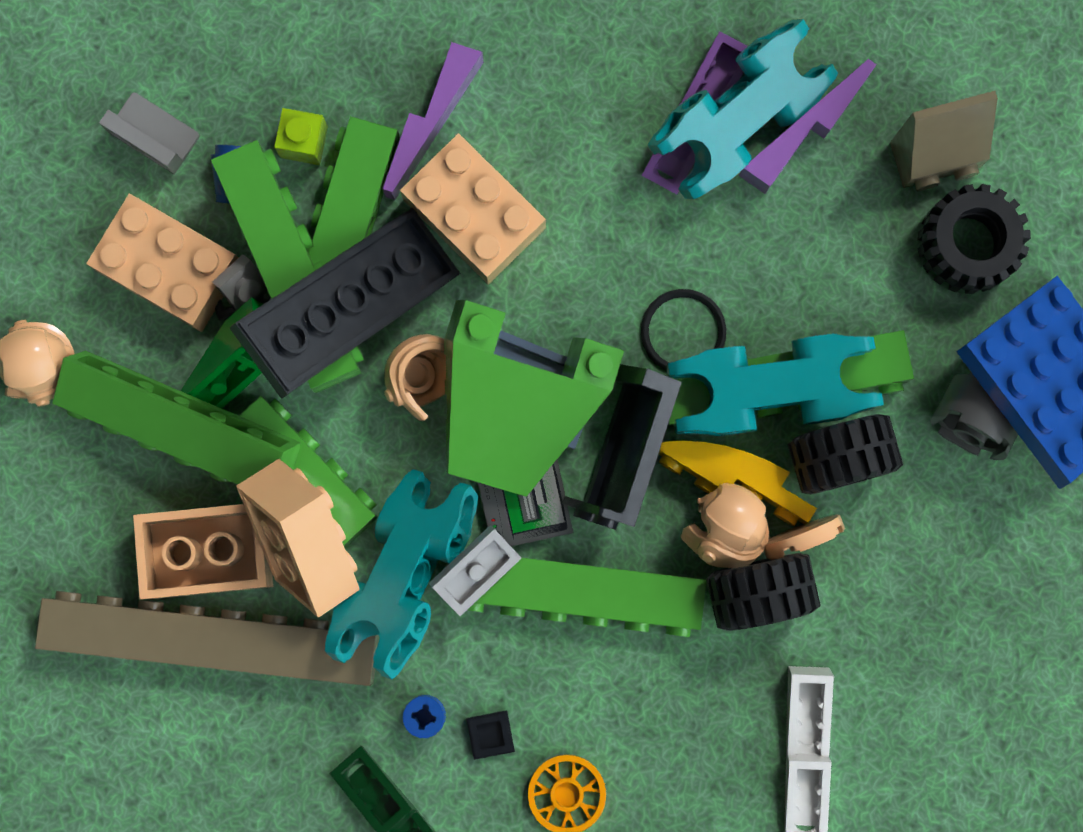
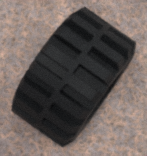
M973 184L964 185L959 191L954 189L942 198L923 219L921 224L924 226L918 232L917 240L922 241V245L918 248L919 257L925 256L927 262L923 267L927 273L931 270L935 272L937 276L933 280L939 285L946 282L950 284L948 290L958 292L960 289H965V294H974L979 290L985 292L1009 278L1022 265L1020 261L1027 256L1029 247L1025 246V243L1031 239V231L1023 229V225L1028 222L1026 213L1018 215L1015 209L1020 204L1015 198L1011 202H1007L1004 199L1007 192L1000 188L995 193L990 192L991 185L981 184L977 189H974ZM959 219H975L989 229L994 241L993 253L989 259L984 261L972 260L958 250L953 239V228Z
M875 414L838 423L802 434L788 443L801 493L810 495L893 473L904 465L890 416Z
M794 553L774 560L768 558L757 560L749 566L720 569L706 577L715 621L719 629L727 631L741 630L782 622L810 614L821 606L810 556L806 554Z

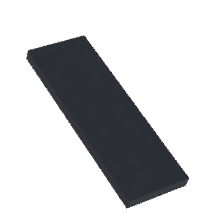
M412 207L234 323L230 330L280 398L283 399L461 273Z

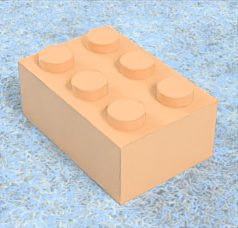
M459 133L400 189L403 200L411 208L413 207L417 214L488 285L546 229V219Z
M129 193L86 264L101 275L202 332L213 315L218 301L223 298V295L213 284V281L233 264L238 257L226 248Z
M280 459L236 485L275 581L319 618L360 590L354 572L357 571V565L343 546L342 541L346 539L344 531L332 517L330 509L334 505L331 497L322 486H313L300 469L296 468L293 470Z
M244 504L133 515L140 599H159L274 587L273 574Z

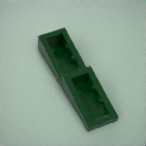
M363 746L357 748L329 773L376 832H436ZM363 764L348 777L349 771L354 765Z

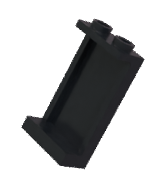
M621 364L615 383L622 385L586 498L584 501L565 496L562 503L575 508L574 517L614 530L617 529L619 522L635 527L682 383L646 368Z

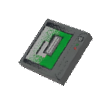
M558 459L527 497L478 483L487 526L491 525L511 547L574 533L568 505L562 504L565 491Z

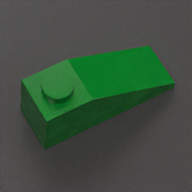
M251 297L223 323L182 387V392L222 409L262 374L230 330L234 323L262 306V302Z

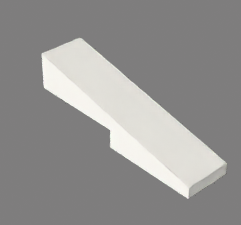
M788 666L784 832H828L832 763L829 758L834 681V675L830 668ZM796 825L815 827L811 830L803 831L797 828Z

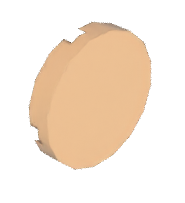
M836 514L820 518L768 539L764 550L766 558L770 560L784 557V551L789 548L790 551L796 552L800 550L802 552L835 538L837 534L844 532L845 529L841 516Z

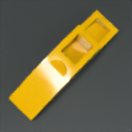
M667 441L661 444L659 455L662 457L659 463L678 475L681 474L682 470H685L695 476L697 479L694 485L708 494L716 490L720 484H734L736 482L750 490L760 500L763 499L776 507L773 514L792 526H795L797 521L802 524L809 523L817 510L816 507L783 488L782 485L790 472L766 459L736 448L708 442Z

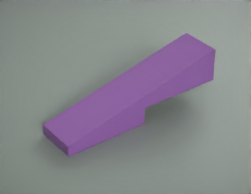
M719 31L680 104L695 93L707 90L714 101L718 99L743 76L744 73L737 64L736 58L748 46ZM684 142L675 150L665 155L653 154L641 176L678 194L680 183L688 176L695 163V154L692 147L687 142ZM658 170L673 177V179L663 178L662 176H660Z
M451 42L425 118L412 113L408 115L383 186L385 197L396 200L400 189L405 186L484 63L483 52Z
M867 59L753 158L741 170L739 176L766 194L810 130L825 139L877 64Z

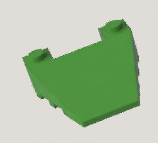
M456 300L444 338V354H446L445 394L447 395V473L527 497L612 392L624 350L587 338L573 337L562 375L494 354L506 313L468 300Z

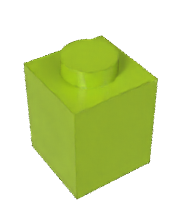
M282 108L274 147L280 158L320 165L328 129L323 115Z

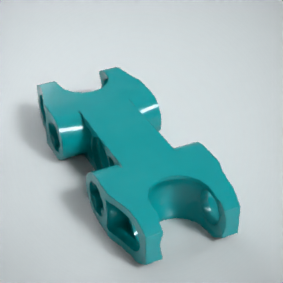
M804 19L791 20L771 33L757 38L736 58L737 64L745 74L715 101L707 90L700 91L689 97L668 115L663 125L649 141L647 146L654 155H665L668 152H672L684 142H687L692 147L695 154L693 170L680 183L678 188L685 199H696L718 185L730 181L752 160L751 154L743 144L772 117L779 127L793 124L820 101L825 91L836 79L838 72L833 64H820L810 69L803 76L796 70L793 63V53L795 47L808 34L809 30Z
M839 334L804 337L791 341L794 360L748 366L745 346L709 349L698 355L668 363L666 366L668 377L674 379L695 378L702 381L710 393V404L707 410L697 415L676 419L674 421L675 433L705 434L717 437L752 432L757 430L756 410L795 405L801 406L804 425L840 421L856 413L879 408L884 405L882 393H855L847 389L840 378V366L843 360L872 352L875 349L874 337H855Z
M414 469L404 476L394 492L387 498L378 516L375 526V537L378 542L385 545L367 583L357 581L360 590L333 609L332 620L325 642V652L333 660L345 663L353 656L363 640L370 636L379 635V643L373 657V668L381 676L389 679L395 678L401 672L409 658L419 648L429 626L431 607L427 602L420 599L438 561L450 564L465 549L471 536L472 523L478 504V494L471 485L460 482L454 486L444 503L436 508L425 509L431 491V482L424 476L423 472Z

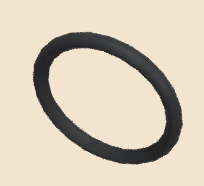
M691 289L668 291L657 297L644 313L640 334L643 347L651 360L666 371V366L669 362L662 359L654 350L649 337V325L655 311L663 303L671 299L686 297L705 304L712 311L717 321L718 339L714 349L724 348L727 330L724 316L716 303L701 292Z

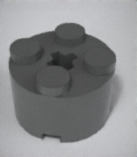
M971 371L969 374L953 376L930 419L932 426L936 423L941 425L938 433L946 440L977 456L981 449L993 452L990 457L992 460L1006 459L1018 436L1017 432Z

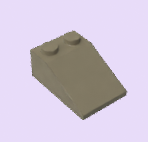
M996 91L916 111L910 115L890 142L903 188L915 185L916 191H922L938 186L940 184L939 179L954 175L955 180L959 181L979 174L978 168H981L990 159L998 100Z

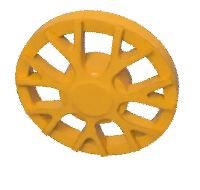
M569 754L554 756L543 762L533 773L528 787L529 806L536 820L552 832H582L591 827L603 812L606 802L605 783L598 769L588 760ZM572 762V776L561 778L558 763ZM575 763L581 764L583 766L580 769L576 770ZM555 764L556 769L552 771L548 767ZM587 768L595 778L582 787L576 778ZM544 770L557 780L551 788L537 781ZM596 781L598 782L599 789L592 788ZM535 785L539 786L542 790L534 792ZM584 792L600 793L598 806L583 803ZM550 794L553 804L538 809L534 797ZM580 806L588 820L576 826L570 812ZM555 808L565 812L561 826L549 822ZM588 809L595 810L592 816H590ZM548 811L546 819L540 814L541 812ZM569 820L573 827H565L566 822Z

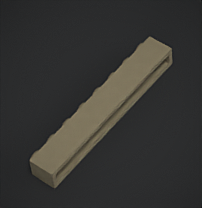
M56 591L55 599L42 598L35 649L371 686L374 683L375 669L373 668V657L378 646L379 635L367 637L359 644L353 656L345 663L333 660L325 652L326 636L329 631V621L304 618L303 626L287 624L288 616L263 614L261 622L246 620V612L221 609V617L204 615L205 607L180 605L179 612L163 611V602L139 600L138 608L122 606L123 598L97 595V603L81 602V593Z

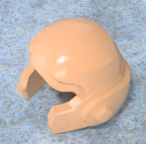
M26 320L16 321L14 326L8 329L9 333L0 339V377L4 384L8 386L5 388L4 395L16 399H27L28 403L36 404L38 407L46 406L54 398L63 358L74 355V349L65 333L54 325L42 322H27Z
M431 334L410 337L392 351L385 365V396L387 400L393 402L398 407L404 406L419 421H425L429 417L420 407L445 395L446 354H444V338Z
M723 483L710 494L697 499L699 504L698 511L701 513V519L707 528V532L702 531L697 525L691 524L683 528L681 539L699 555L700 559L715 567L739 568L749 566L759 558L765 550V545L768 543L769 528L764 515L766 507L754 493L739 485Z

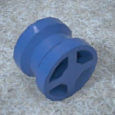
M431 695L415 697L406 705L403 712V723L406 730L418 738H429L436 735L442 729L446 720V711L443 704Z

